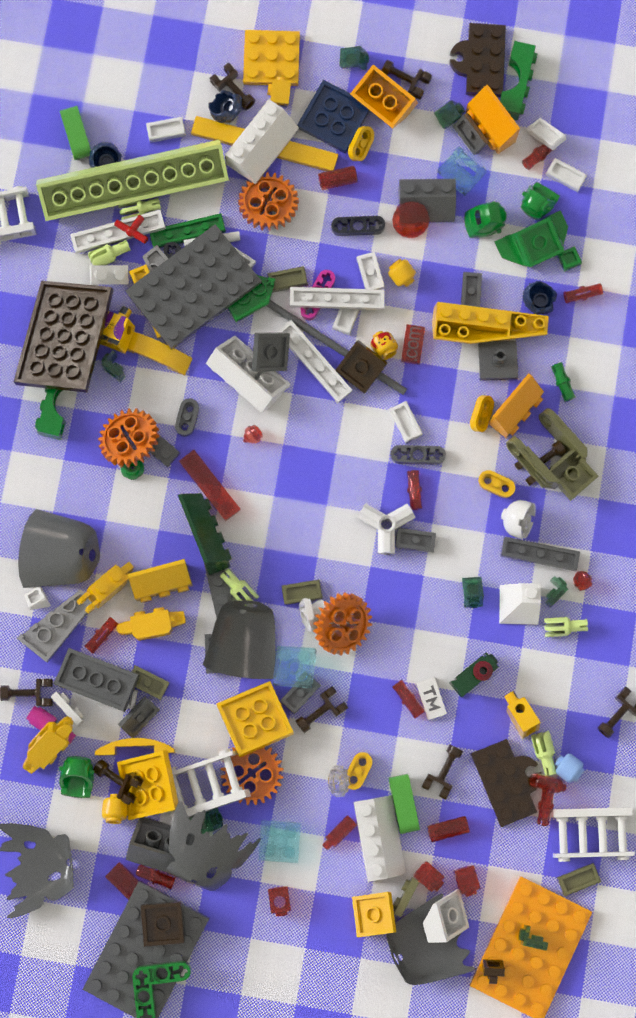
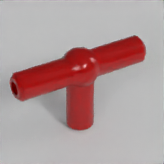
M138 215L131 226L120 220L115 221L114 226L124 231L129 237H134L144 244L148 241L147 236L137 231L144 221L143 216Z

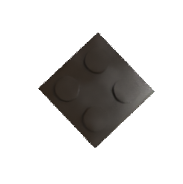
M357 340L335 371L365 394L388 363L361 341Z
M182 901L141 905L144 947L185 942Z

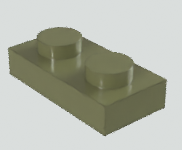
M134 665L131 672L140 675L136 688L162 700L170 682Z
M413 877L410 880L406 879L401 888L404 891L401 898L397 897L393 903L395 915L402 916L420 881Z

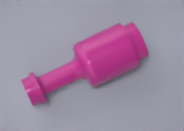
M36 706L32 708L26 717L30 721L29 724L40 731L48 722L56 723L57 721L55 716ZM72 731L68 739L69 745L76 736Z

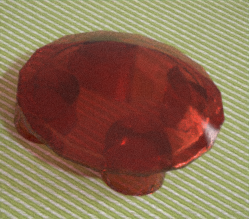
M416 202L398 205L392 219L396 232L407 238H414L423 234L428 228L430 221L425 206Z

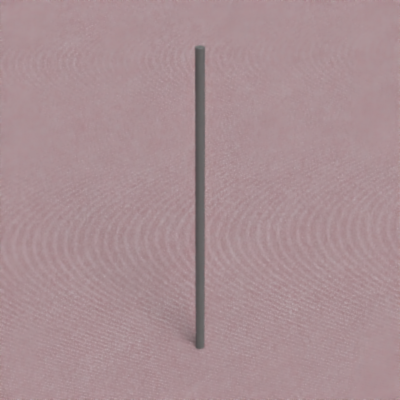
M270 300L269 305H267L268 308L288 321L292 320L296 326L345 357L349 352L347 349ZM382 372L377 377V379L402 395L407 391V388Z

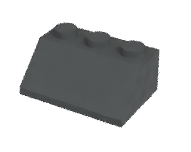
M399 179V223L455 222L456 179Z
M145 817L139 818L129 843L126 860L166 872L169 864L175 861V858L169 852L171 825ZM189 833L187 835V845L193 844L195 839L193 834Z

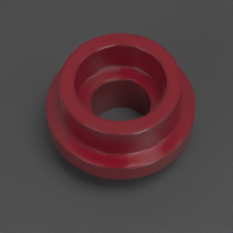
M480 661L475 664L473 674L476 679L486 681L492 676L493 668L488 662ZM481 667L486 668V674L480 673Z

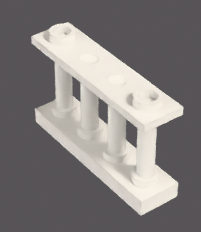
M16 186L11 190L0 192V220L2 225L0 227V242L37 235L33 222L27 221L23 200L24 197H29L26 187ZM16 199L20 223L19 225L11 226L8 221L5 201Z
M228 748L219 751V756L176 770V767L171 768L178 803L182 801L188 818L194 816L197 812H202L203 810L206 812L251 797L249 789H242V786H239L231 757L238 755L237 751H231ZM221 760L224 761L232 790H230L231 794L225 796L224 793H221L212 764ZM203 766L206 768L214 794L212 796L213 800L206 802V799H203L194 770ZM186 772L196 801L194 802L195 806L190 808L184 803L177 780V775Z
M632 807L551 809V817H556V821L559 822L560 853H553V857L558 858V862L570 861V857L617 856L618 860H630L629 856H635V852L627 851L625 820H627V816L633 815ZM596 816V820H598L599 852H588L586 821H588V817ZM608 816H615V820L618 821L619 852H607L606 820H608ZM568 817H576V821H578L580 853H568L566 823Z

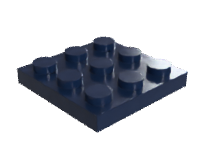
M323 80L297 126L299 130L346 153L357 129L361 127L370 110L351 96L349 92Z

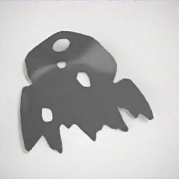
M180 801L173 815L169 836V852L175 858V861L169 864L166 872L195 886L215 891L230 879L233 868L237 869L243 865L255 850L261 838L257 839L253 844L250 842L244 849L238 852L248 833L230 838L226 824L212 836L207 831L202 834L201 827L206 814L205 810L197 812L189 820L182 801ZM189 833L195 836L192 845L186 844ZM217 867L215 875L211 879L207 878V872L211 868ZM191 880H196L197 884L191 882Z
M13 823L0 824V829L12 838V840L2 843L0 851L21 853V856L17 858L21 864L5 874V876L11 877L13 882L16 883L7 900L27 896L23 902L14 906L15 911L10 913L7 918L19 917L37 910L44 904L45 897L55 901L72 890L73 863L69 837L66 834L57 835L53 838L49 831L43 828ZM32 841L36 843V846L33 849H27L24 846V842ZM67 859H69L70 866L66 863ZM56 871L61 873L60 879L48 881V877Z

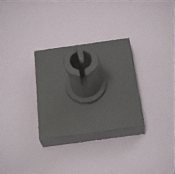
M254 333L252 371H287L290 333Z
M516 341L478 343L480 380L518 379Z

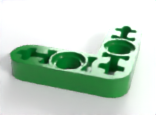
M176 961L143 965L135 969L132 978L137 1018H142L141 1016L145 1013L144 1007L140 1009V1006H147L151 1004V1007L147 1008V1013L152 1015L151 1018H156L153 985L188 979L191 974V966L188 962ZM173 966V971L179 970L180 966H183L184 969H187V972H185L184 976H181V973H174V978H171L172 971L170 967ZM159 968L167 970L168 976L166 978L160 979L157 976L156 972ZM140 971H143L144 974H147V977L144 978V985L149 984V987H137V985L141 986L142 984L141 978H137V975L140 973ZM141 991L149 993L150 999L143 1002L139 999Z

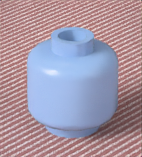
M567 754L565 757L561 755L554 764L557 766V775L568 783L577 782L585 770L583 769V762L572 754Z

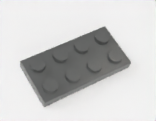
M68 648L54 684L125 712L140 675Z

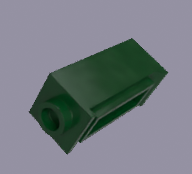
M484 653L483 656L456 676L455 680L449 682L461 698L481 682L473 674V668L476 663L480 661L488 662L492 666L493 672L498 668V661L492 654ZM481 667L480 673L486 674V668Z

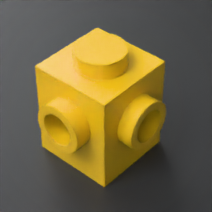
M276 77V80H272V84H268L267 95H270V100L277 105H289L291 81H287L288 78Z

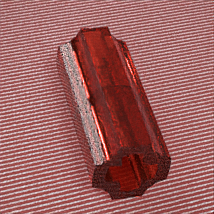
M354 166L318 174L321 190L358 182Z
M466 816L427 826L431 842L470 832Z

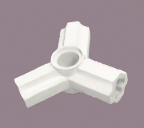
M365 503L357 518L378 530V554L390 555L395 554V530L415 519V516L408 504L385 515ZM383 521H389L392 527L390 529H384L382 528L381 523Z

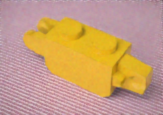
M130 562L121 568L115 564L88 587L86 593L77 600V603L81 605L89 599L92 603L86 607L85 611L88 614L96 607L98 609L101 608L124 588L129 580L127 574L133 571L134 566Z
M161 607L155 608L152 613L147 614L145 611L135 612L134 616L130 617V621L118 624L116 630L120 635L124 636L125 634H133L137 640L141 641L170 635L173 631L172 628L185 624L186 619L184 611L169 612V610Z
M64 717L58 724L48 722L28 745L27 758L23 763V769L32 774L38 768L44 769L48 764L51 765L55 761L57 754L60 751H64L69 745L68 739L73 729L71 717Z

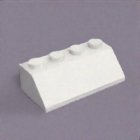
M269 99L225 154L226 165L254 184H257L299 130V127L282 107Z
M233 336L215 348L206 364L212 371L222 377L227 384L239 392L242 397L248 400L254 408L263 413L276 402L291 384L276 371H252L253 351L239 338Z
M392 795L353 802L367 881H376L406 874Z

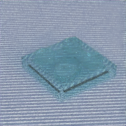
M277 646L273 685L312 688L317 650L315 648Z
M261 820L258 860L298 863L301 823Z

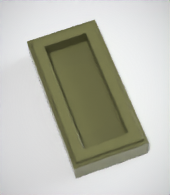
M304 266L267 273L268 277L276 279L272 293L288 290L290 287L308 286Z
M320 580L282 585L284 605L300 603L304 598L311 601L323 599Z
M594 863L556 877L564 896L601 882Z

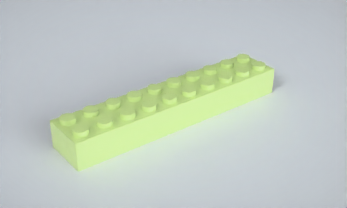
M220 140L39 179L36 180V186L45 221L229 181L221 142Z

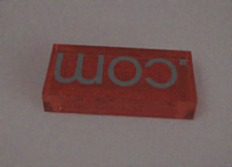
M406 325L401 362L420 365L425 327Z

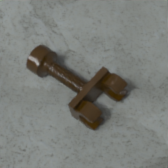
M388 59L381 70L387 76L389 74L396 75V77L409 82L411 86L408 93L419 100L422 98L424 91L419 87H415L419 80L429 84L432 79V75L422 69H419L416 77H411V75L395 68L394 62Z
M227 63L223 66L227 76L220 80L216 74H213L209 78L210 83L219 92L228 86L233 93L240 94L242 97V108L248 110L254 105L256 100L250 94L245 95L233 82L238 77V72L230 63Z
M556 441L552 444V450L539 459L546 463L555 456L562 457L567 451L560 441ZM519 461L515 463L518 471L523 468ZM532 476L525 480L529 486L536 482Z
M36 679V689L12 690L9 685H1L0 699L1 701H9L12 696H35L36 706H52V698H41V687H53V679Z
M333 686L320 695L325 702L320 709L318 708L307 718L301 716L295 720L303 733L310 730V724L322 716L323 713L325 714L326 711L331 710L335 717H337L348 708L345 702L334 708L328 700L337 692Z
M624 687L615 697L622 707L618 709L607 723L602 722L597 728L607 738L613 735L614 725L618 723L627 711L636 716V704L633 707L625 700L632 692L628 687Z
M450 744L446 750L449 757H447L439 776L435 777L428 773L421 786L429 790L433 780L444 785L439 797L445 800L453 787L445 782V777L451 768L450 766L453 765L454 759L460 758L464 752Z
M99 760L93 768L94 773L99 777L105 775L121 786L117 798L121 799L125 804L130 805L131 802L134 804L136 796L129 792L131 786L137 788L139 785L141 787L143 778L131 772L126 774L123 779L109 769L107 762Z

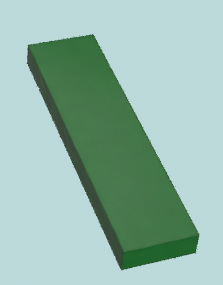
M222 214L165 226L166 229L150 233L152 246L154 248L158 245L159 248H163L168 242L184 243V240L199 237L213 225H216L222 233H226Z

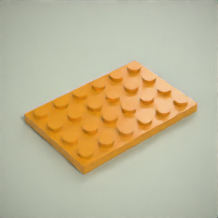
M519 876L469 986L532 1018H545L592 911ZM483 959L503 960L505 968L504 977L498 976L497 984H489L488 976H484L482 968Z

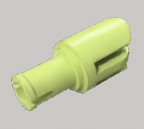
M159 198L118 205L119 208L128 207L120 210V215L139 212L124 216L121 220L142 215L146 212L161 210Z
M124 240L113 246L106 244L89 252L88 257L92 265H108L115 262L117 256L131 251L127 240Z
M230 568L225 570L229 578L224 573L220 575L231 588L230 594L237 601H243L236 594L238 592L247 601H252L242 588L244 586L256 599L259 598L245 580H239Z
M567 617L544 618L545 623H551L544 626L546 631H551L545 632V637L569 636L571 632L588 631L587 619L570 620Z
M550 731L531 735L536 758L541 759L545 776L557 774L552 757L555 754V749Z

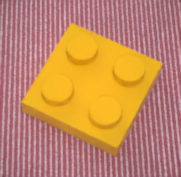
M391 892L352 897L357 937L396 933Z

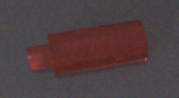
M533 773L529 780L531 787L553 793L564 792L567 788L562 780L538 773Z
M347 815L325 837L327 840L322 846L327 851L332 846L336 847L357 824Z

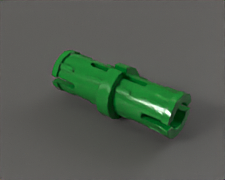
M560 362L551 366L557 381L556 386L559 387L564 402L576 398L570 384V377L567 376L563 363Z

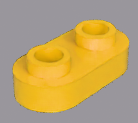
M362 126L357 129L348 148V155L352 161H363L366 158L374 140V131L371 127Z
M481 395L476 401L470 419L471 429L475 432H484L488 427L494 409V400L491 396Z
M491 470L483 471L478 478L479 486L482 489L501 498H509L515 492V484L511 479ZM489 478L491 480V483L486 484L484 482V479ZM502 486H507L508 491H502Z
M360 752L354 756L344 776V783L347 788L356 790L363 785L372 766V758L368 753ZM361 758L366 760L365 766L359 765ZM352 776L357 777V783L352 784L350 778Z

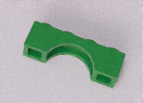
M514 41L509 66L518 74L519 83L511 90L502 91L500 102L513 120L517 121L519 115H523L526 104L523 103V98L528 97L530 87L527 86V82L532 80L534 72L531 69V65L536 63L538 53H535L536 45Z
M45 388V393L47 394L45 400H42L40 404L41 416L36 419L35 429H37L39 435L58 440L62 439L66 421L56 411V400L63 390Z

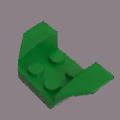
M560 210L537 223L494 242L503 259L525 267H533L564 252V241L568 225Z

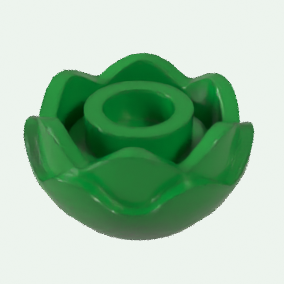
M138 460L137 466L132 462L129 468L124 463L121 473L124 477L135 480L143 475L144 463Z

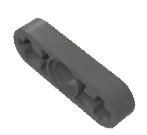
M396 445L392 448L390 457L397 464L438 465L445 460L446 452L440 446ZM397 450H401V453L407 454V450H410V460H407V455L397 459L394 453H397ZM420 450L424 456L422 459L416 460L413 457V452ZM426 450H429V454L439 451V454L442 455L439 457V460H435L434 456H429V460H425L427 457Z

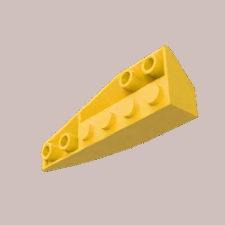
M437 302L433 309V339L475 344L547 335L549 316Z

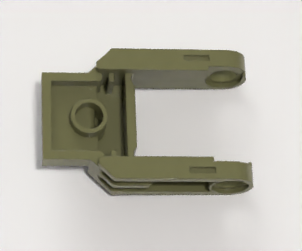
M546 408L539 414V420L557 441L561 442L568 453L548 469L529 446L526 447L516 436L506 442V446L510 453L542 488L556 489L558 487L571 501L599 476L586 462L587 447L553 410Z

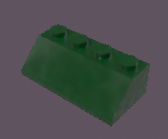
M202 493L179 494L180 503L208 574L211 575L231 567L229 560H232L229 550H224L222 543H225L221 532L217 533L215 527L219 525L215 515L211 516L209 510L212 508L208 498L204 499Z

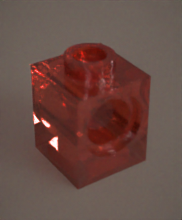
M426 860L413 874L430 892L433 890L438 891L444 884L442 881L444 876Z
M474 865L453 870L460 893L465 894L466 897L477 894L476 890L481 888Z
M288 886L268 888L271 914L275 913L276 917L288 915L287 911H291ZM277 896L285 898L286 903L283 907H277L274 904V899Z

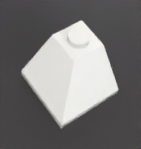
M518 583L500 585L499 624L538 625L541 606V584Z
M456 889L432 905L423 922L428 943L448 942L469 928L460 889Z

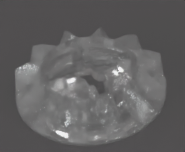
M340 765L332 767L328 776V786L330 792L335 797H344L345 793L349 791L348 786L350 785V776L347 775L348 771Z

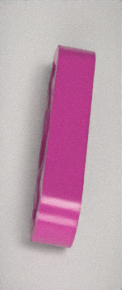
M331 270L321 271L312 288H323L324 279L322 277H327V275L330 276L331 282L327 281L325 288H332L335 283V274ZM301 308V316L305 320H313L321 308H312L313 314L309 313L308 315H306L305 308Z

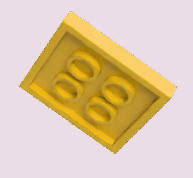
M245 30L243 85L272 84V80H276V77L288 78L287 81H291V86H298L300 31Z
M270 681L216 703L239 758L294 735Z
M168 750L117 762L119 776L123 779L126 774L131 772L143 778L141 787L139 785L137 788L131 786L129 792L133 793L136 799L134 804L131 802L128 805V820L176 810L178 798Z

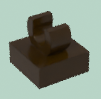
M483 959L482 968L484 976H488L489 984H497L498 976L504 977L505 968L503 960Z

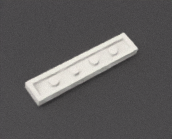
M161 210L142 214L141 216L144 217V221L137 231L146 235L166 229ZM137 216L120 221L131 226ZM115 222L70 234L76 254L134 237H129L124 231L114 226Z
M290 287V307L384 310V290Z
M292 320L277 331L290 333L289 348L337 403L352 392L349 385Z

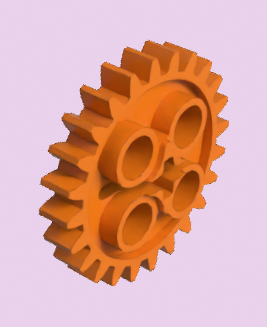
M268 172L266 177L262 176L257 184L246 181L247 187H241L243 193H239L240 200H238L239 210L243 213V219L247 218V224L253 222L254 228L260 225L261 231H263L265 226L268 228V231H271V226L278 230L279 224L285 227V221L290 223V216L295 217V211L298 210L299 198H297V191H294V184L290 185L289 179L283 181V175L277 178L276 173H274L270 177ZM264 188L268 189L267 192H262L261 190ZM280 196L285 197V199L279 200L277 198ZM255 203L260 204L258 207H253L252 205ZM271 211L276 212L274 215H269L268 213Z
M128 408L127 413L121 410L119 416L114 413V419L108 418L109 424H103L105 431L99 432L103 436L98 438L101 443L98 445L102 450L101 453L108 462L111 461L114 466L118 464L121 468L124 463L128 468L132 462L137 466L138 460L144 463L143 457L150 458L148 452H155L152 446L158 445L156 439L160 437L157 433L159 428L156 426L157 423L150 414H146L144 410L139 412L137 408H135L134 412ZM122 426H124L125 430H126V431L128 432V434H129V437H130L131 440L134 442V444H135V446H136V448H137L136 450H134V448H133V446L130 444V442H129L127 436H126V435L124 434V432L122 431V429H121Z
M346 592L343 593V596L337 593L336 599L331 596L330 603L324 601L325 608L319 607L321 614L315 615L319 620L313 622L318 627L313 630L314 633L318 634L315 637L319 641L318 645L333 655L337 653L342 656L343 652L348 655L350 649L356 651L355 645L361 647L360 641L367 640L364 636L365 633H370L367 627L372 626V623L368 622L372 616L368 614L371 609L366 607L367 603L362 601V598L352 593L349 595Z
M263 747L240 758L238 755L231 757L233 767L242 766L244 769L243 775L237 777L238 781L248 775L249 768L254 770L263 762L267 763L255 773L256 778L249 777L239 785L240 787L242 786V789H245V784L249 781L254 782L256 785L255 791L250 793L251 797L245 798L247 805H249L251 800L257 805L258 799L265 803L264 797L267 796L269 799H272L270 793H278L275 786H282L277 781L284 778L282 775H279V772L283 771L284 768H278L282 761L275 760L278 755L277 753L270 754L272 751L271 747L267 751ZM251 754L259 755L260 760L258 764L252 765L249 763L248 759ZM222 767L220 770L225 771V774L220 776V778L226 779L222 786H229L226 793H230L232 787L226 768ZM264 769L271 772L272 776L268 781H264L260 777V773Z

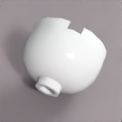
M518 500L503 510L501 519L504 520L503 525L510 535L520 539L527 538L534 523L531 522V515L535 516L536 514L535 503Z

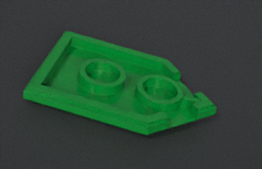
M257 275L262 283L227 308L235 322L269 305L276 279Z

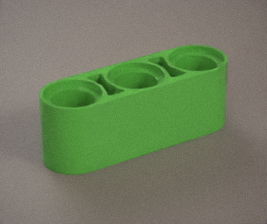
M78 106L60 110L74 160L89 157L91 149Z
M409 775L389 777L400 834L419 831V821Z

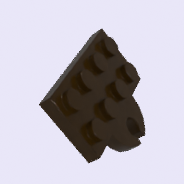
M469 23L468 40L458 42L451 49L449 56L461 55L463 57V60L460 62L450 59L449 64L456 74L466 77V95H477L488 85L496 97H501L504 82L506 25Z
M507 739L470 753L500 827L537 813L530 793L535 791L540 785L542 772H537L532 778L528 777L525 773L528 766L536 767L538 765L536 761L526 756L514 757Z

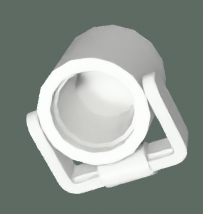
M304 598L299 604L302 623L309 632L318 628L313 622L319 620L315 617V615L321 614L319 607L325 608L323 600L311 604L310 599Z

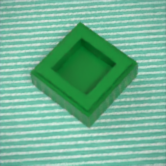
M575 246L557 255L564 272L582 264Z

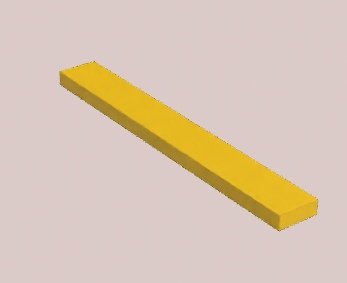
M196 116L191 135L212 141L220 140L221 143L232 146L245 129ZM289 141L277 158L333 173L338 154Z

